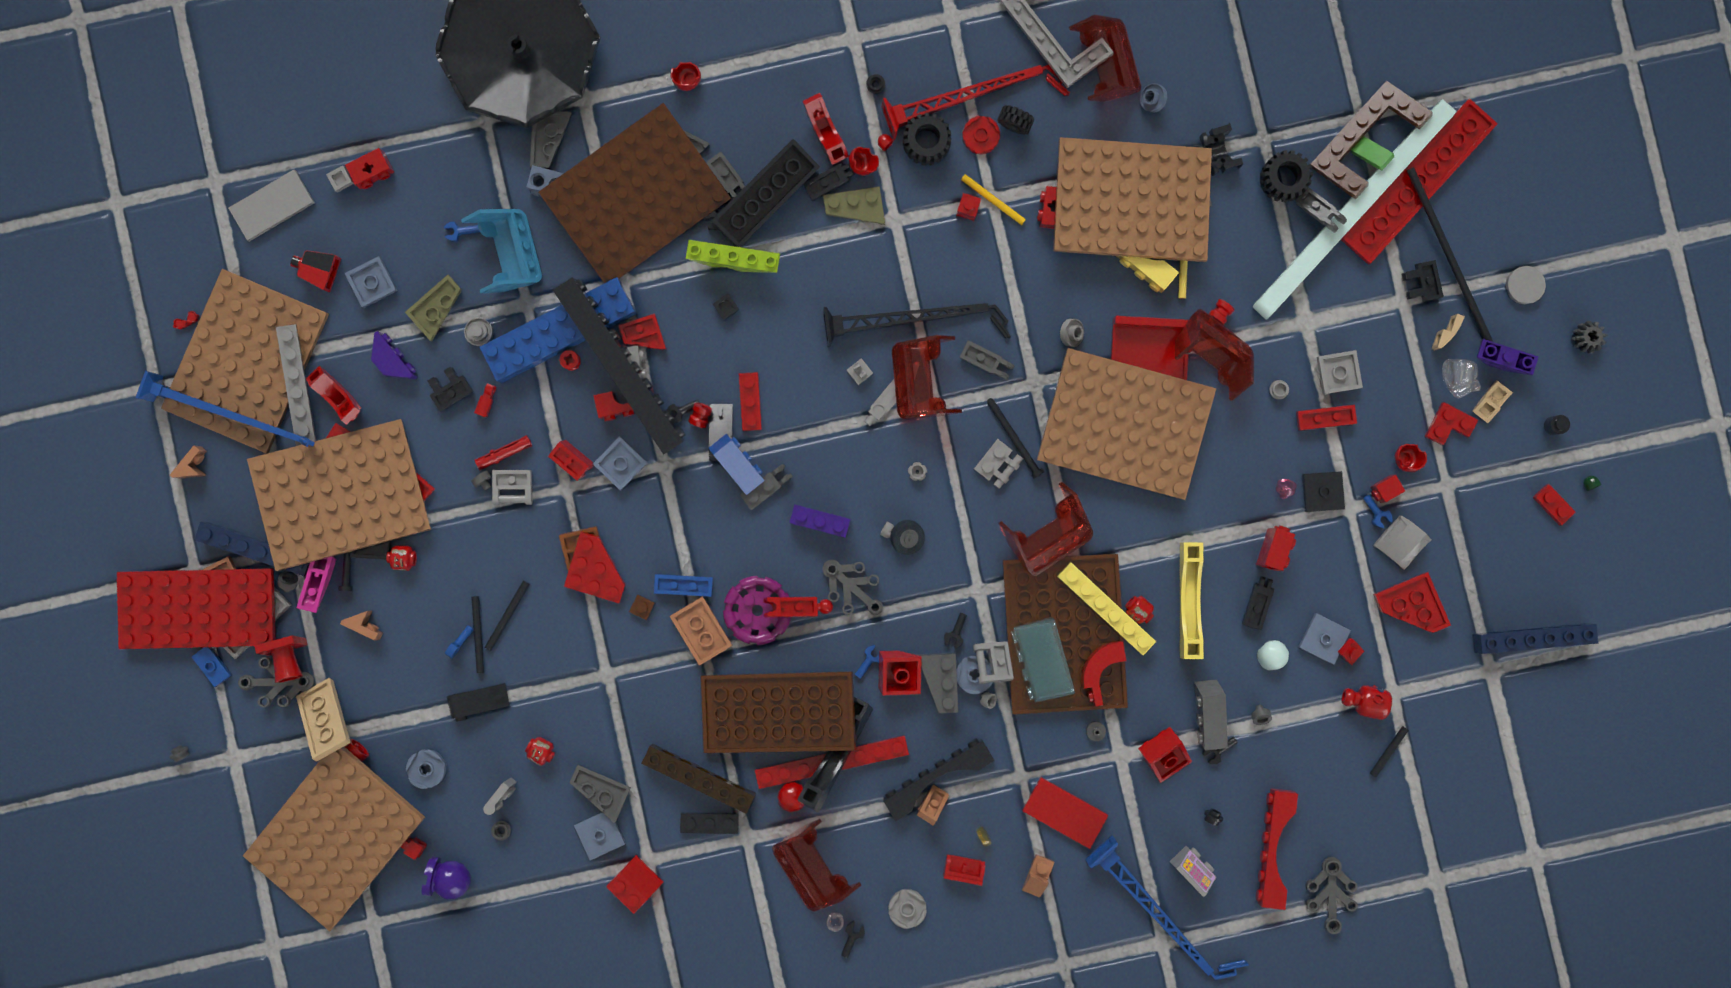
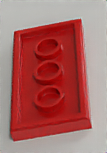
M1042 777L1039 778L1022 809L1028 815L1089 849L1108 817V814Z

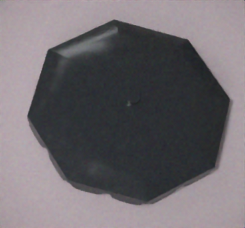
M449 0L444 18L445 24L441 28L437 39L435 55L466 111L528 128L583 98L601 37L580 0Z

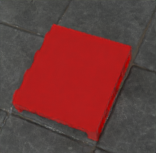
M1115 316L1112 325L1111 360L1187 380L1189 333L1192 328V320Z

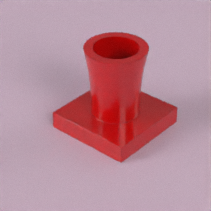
M291 635L254 646L256 654L272 656L275 683L288 682L303 677L294 649L307 646L306 638Z

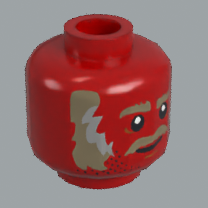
M395 545L391 551L387 552L386 561L390 563L393 570L409 571L412 566L416 565L417 553L410 546Z
M1133 596L1125 605V613L1137 624L1148 623L1154 616L1152 614L1154 606L1143 596Z
M542 737L532 738L525 749L527 758L540 766L546 762L550 763L555 755L553 743Z

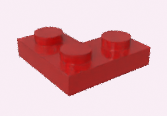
M1443 402L1425 437L1440 445L1445 444L1451 430L1465 437H1470L1478 419Z

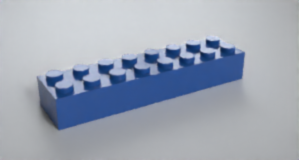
M617 277L586 293L588 296L593 297L599 305L596 308L598 312L604 313L610 323L607 325L609 328L637 315L621 281ZM563 305L480 346V349L496 381L503 383L586 341V339Z

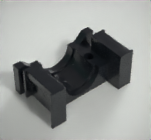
M1230 123L1218 128H1212L1209 131L1210 136H1207L1206 132L1200 135L1202 147L1212 148V176L1216 175L1219 169L1224 173L1226 169L1238 166V169H1240L1244 165L1242 158L1232 160L1226 151L1224 135L1231 132L1232 127Z

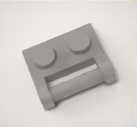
M492 470L493 505H500V503H525L526 505H532V470ZM500 490H525V495H500Z
M1008 641L973 645L980 675L978 677L979 684L1012 681L1014 679ZM983 651H988L992 675H987Z
M512 777L504 781L483 808L484 813L491 815L496 810L502 808L503 800L505 801L507 797L509 798L516 790L514 785L517 781Z

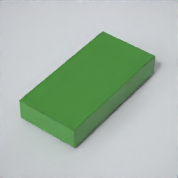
M1364 136L1351 149L1353 155L1381 171L1394 158V153Z

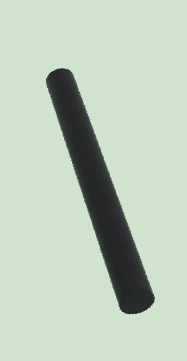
M522 581L485 645L486 649L492 651L530 585L528 582Z
M472 596L477 673H484L479 596Z

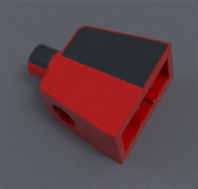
M305 251L303 258L294 255L290 265L298 268V277L330 293L341 258L333 254Z

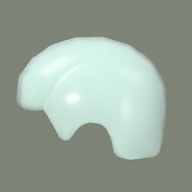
M1268 641L1257 652L1258 662L1267 670H1278L1287 664L1289 651L1285 644L1280 641Z

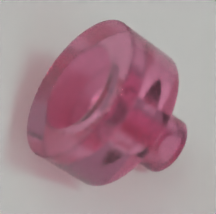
M1280 479L1277 482L1276 491L1282 499H1287L1288 496L1295 494L1297 485L1291 480Z

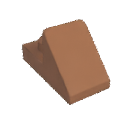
M194 445L171 472L170 476L172 478L206 476L195 465L203 461L204 454L207 451L201 446Z
M372 610L344 619L340 623L372 640H380L383 632L378 630V626L371 623L366 625Z
M933 784L918 807L917 816L934 825L949 794Z
M1036 854L1022 891L1041 897L1049 884L1048 878L1054 861Z

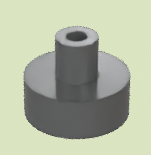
M484 471L473 478L471 482L475 488L482 486L484 491L491 488L488 481L492 477L488 471Z
M283 572L278 576L277 585L284 592H290V590L297 587L298 576L292 572Z
M1257 705L1255 707L1256 710L1251 714L1253 723L1256 725L1267 724L1272 720L1270 710L1263 708V705Z
M1093 721L1087 725L1086 735L1093 741H1100L1105 737L1106 729L1100 722Z

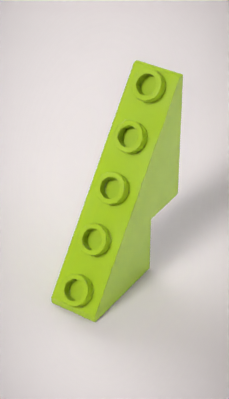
M688 240L685 259L709 267H727L739 272L777 273L780 254Z

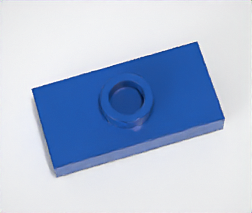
M203 647L192 656L214 687L219 686L232 676L212 647Z

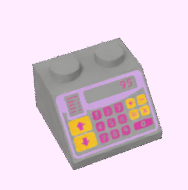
M1185 846L1169 862L1204 897L1216 879V876L1212 873L1215 869L1207 861L1203 863L1199 859L1201 855L1194 847L1190 850Z

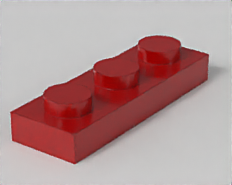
M758 372L739 373L742 431L762 430Z
M1355 405L1296 412L1298 431L1357 424Z

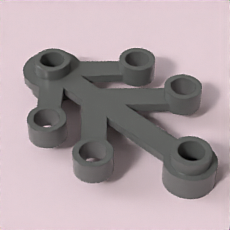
M828 560L823 565V573L829 578L830 592L828 599L831 602L839 600L840 595L837 592L838 579L843 583L844 606L842 610L844 614L850 615L854 611L851 591L868 606V611L872 615L880 614L883 610L882 603L876 599L872 600L856 586L866 584L876 586L879 583V577L873 574L869 577L847 578L842 572L855 571L856 573H862L865 570V565L862 562L840 565L836 560ZM857 564H862L863 569L861 571L856 570ZM829 566H835L836 571L830 573L828 570ZM873 576L877 578V583L875 584L870 582V578ZM831 593L837 594L836 600L830 598ZM873 604L879 605V609L877 611L872 610L871 607ZM847 605L852 607V611L849 613L844 610Z
M262 657L258 662L259 666L267 669L275 677L272 660L269 657ZM265 659L268 661L267 666L263 665ZM301 672L303 675L301 678L275 683V678L255 679L252 675H243L240 677L238 685L242 690H252L255 686H274L266 696H261L258 699L260 707H269L272 700L286 686H293L286 695H282L277 699V704L280 707H287L300 691H307L313 687L314 678L308 672ZM302 678L306 679L305 685L301 684ZM245 679L248 680L247 686H244L243 681ZM264 698L267 699L266 705L262 704V700ZM282 698L287 700L285 705L281 703Z
M1335 857L1326 858L1322 863V871L1313 880L1310 879L1306 882V888L1310 892H1316L1319 889V885L1328 877V885L1314 899L1307 900L1306 907L1308 910L1315 912L1319 909V905L1328 897V919H1326L1324 926L1331 934H1338L1342 929V924L1337 919L1336 896L1344 903L1348 911L1354 912L1358 908L1357 902L1350 899L1336 885L1337 877L1344 883L1347 891L1355 892L1357 890V883L1349 879L1341 871V862ZM1333 863L1334 868L1329 870V864ZM1311 883H1315V887L1313 889L1309 888V885ZM1349 883L1354 884L1352 889L1348 888ZM1315 902V907L1310 908V903ZM1350 902L1354 903L1353 908H1348ZM1330 922H1335L1333 928L1329 927Z

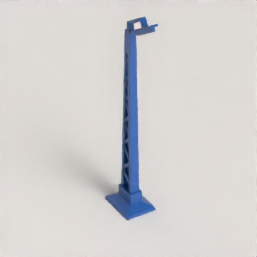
M146 370L135 397L154 402L157 396L170 398L301 442L306 447L308 445L314 447L315 444L314 441L304 436L302 437L174 391L170 387L162 385V375Z
M1113 835L1085 859L1090 868L1100 864L1105 871L1108 870L1208 976L1211 975L1215 980L1237 975L1236 968L1249 966L1246 960L1221 964L1217 968L1219 972L1230 969L1234 971L1215 975L1213 968L1119 860L1121 858L1115 852L1118 843ZM1116 862L1120 865L1118 875L1110 868ZM1123 869L1131 879H1122ZM1126 884H1135V893ZM1139 888L1147 897H1138ZM1142 901L1150 902V909ZM1154 905L1160 913H1154ZM1157 917H1164V924ZM1167 922H1169L1172 925V927H1167Z

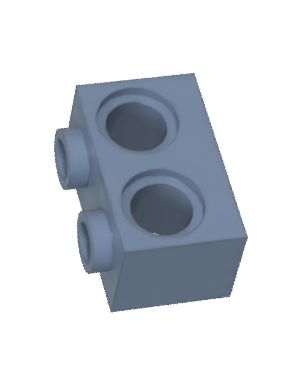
M532 165L526 188L531 191L532 195L541 197L538 192L564 173ZM538 179H544L542 186H536Z

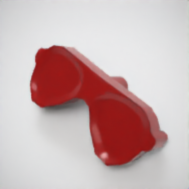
M190 311L187 320L175 319L173 328L182 330L198 321L199 314Z

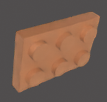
M703 596L670 616L699 666L733 646Z

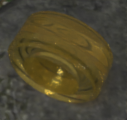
M982 826L977 829L976 832L985 847L991 845L992 841L985 828Z

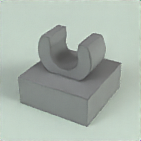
M343 165L326 174L337 193L354 184Z
M862 358L847 369V372L858 386L873 374Z

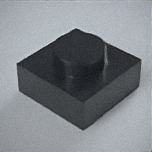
M729 294L713 303V306L723 320L739 311V308Z

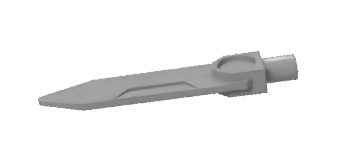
M919 362L903 368L872 404L868 412L870 415L864 421L866 424L871 426L875 420L879 421L888 413L915 380Z

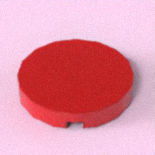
M975 116L964 126L962 132L963 142L971 152L987 154L998 145L1000 129L992 118Z

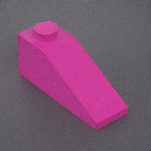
M328 557L310 562L297 609L317 613L337 559Z

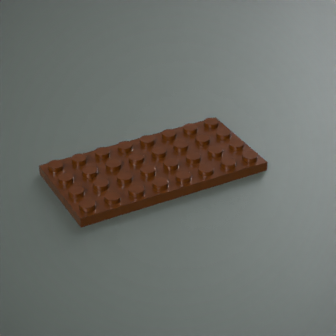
M853 671L701 676L704 753L856 750Z

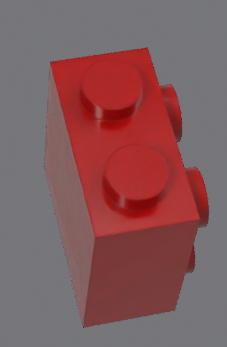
M1274 526V528L1267 529L1256 565L1273 571H1284V568L1288 567L1290 562L1288 555L1296 543V539H1294L1295 534L1290 532V528Z

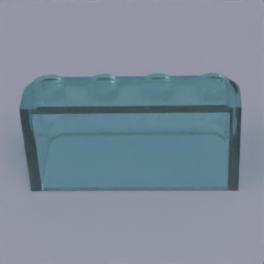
M1048 617L1013 627L1014 632H1011L1014 644L1018 643L1019 650L1016 651L1019 662L1023 661L1025 668L1022 670L1023 678L1025 681L1028 680L1030 688H1027L1029 699H1033L1034 702H1040L1075 694L1054 618Z

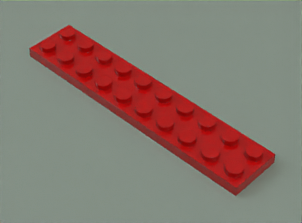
M1469 98L1341 240L1368 265L1371 264L1423 207L1407 170L1414 167L1428 199H1430L1498 123Z

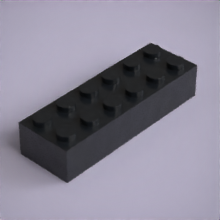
M792 139L710 222L735 247H741L820 166Z

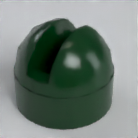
M1588 476L1583 483L1586 491L1602 485L1595 476Z

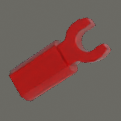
M486 384L484 394L480 396L476 406L475 414L488 417L496 386Z

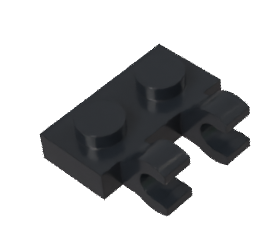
M1436 260L1415 264V270L1401 274L1403 281L1417 278L1419 283V289L1406 292L1407 300L1422 297V301L1425 302L1444 297Z
M453 367L444 370L450 380V383L444 387H441L437 377L427 380L434 393L430 394V397L440 412L474 392L463 375L458 377Z

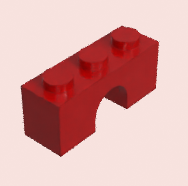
M613 391L593 395L598 418L604 419V421L615 420V416L623 414V417L634 415V410L630 404L618 403Z

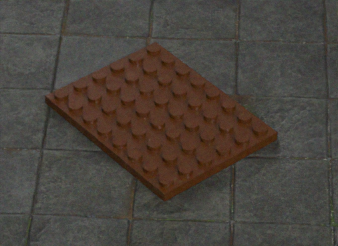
M664 103L538 192L604 283L616 277L620 279L731 199Z
M1118 554L1002 560L1007 641L1014 677L1010 681L1012 715L1128 708L1125 661L1110 664L1101 673L1099 684L1103 705L1094 706L1093 702H1089L1087 691H1090V688L1084 689L1081 684L1082 670L1085 662L1102 645L1115 641H1123L1124 645V638L1057 577L1071 562L1122 609Z

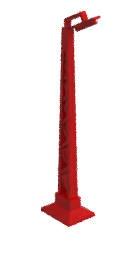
M1038 65L903 106L899 104L892 107L889 101L883 98L881 108L892 139L895 140L898 128L907 125L912 118L916 119L919 114L924 116L925 113H935L1038 76L1044 70L1050 71L1058 79L1059 77L1049 65L1044 67ZM1049 74L1046 75L1047 82L1064 96H1069L1070 92L1061 85L1062 81L1059 83ZM977 89L976 93L971 92V90ZM962 93H965V94L968 95V96H965V97H962V98H961ZM958 95L956 100L951 98V96ZM942 99L948 101V103L939 106ZM937 101L934 108L928 105V103ZM919 106L927 109L926 111L917 113ZM915 108L913 115L906 117L904 111Z

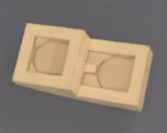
M1460 314L1451 316L1447 329L1437 332L1432 350L1441 349L1455 336L1465 316Z
M1496 380L1477 403L1473 412L1489 423L1513 392Z

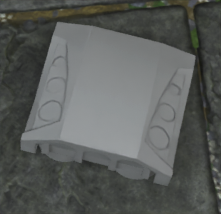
M1399 516L1383 532L1373 546L1381 550L1396 562L1401 569L1405 570L1431 539L1413 522L1403 516Z

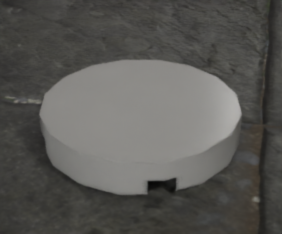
M1523 266L1509 274L1505 286L1510 299L1525 305L1534 303L1542 297L1545 292L1546 283L1542 273L1535 267Z
M902 889L896 892L891 897L888 905L891 920L897 926L904 929L918 926L924 920L927 913L926 902L923 896L912 889Z

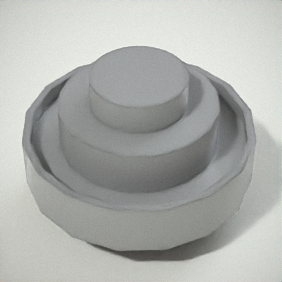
M482 318L470 320L464 329L467 341L479 347L490 342L494 334L491 324Z
M1067 319L1061 326V341L1068 347L1078 346L1084 336L1083 324L1078 319Z

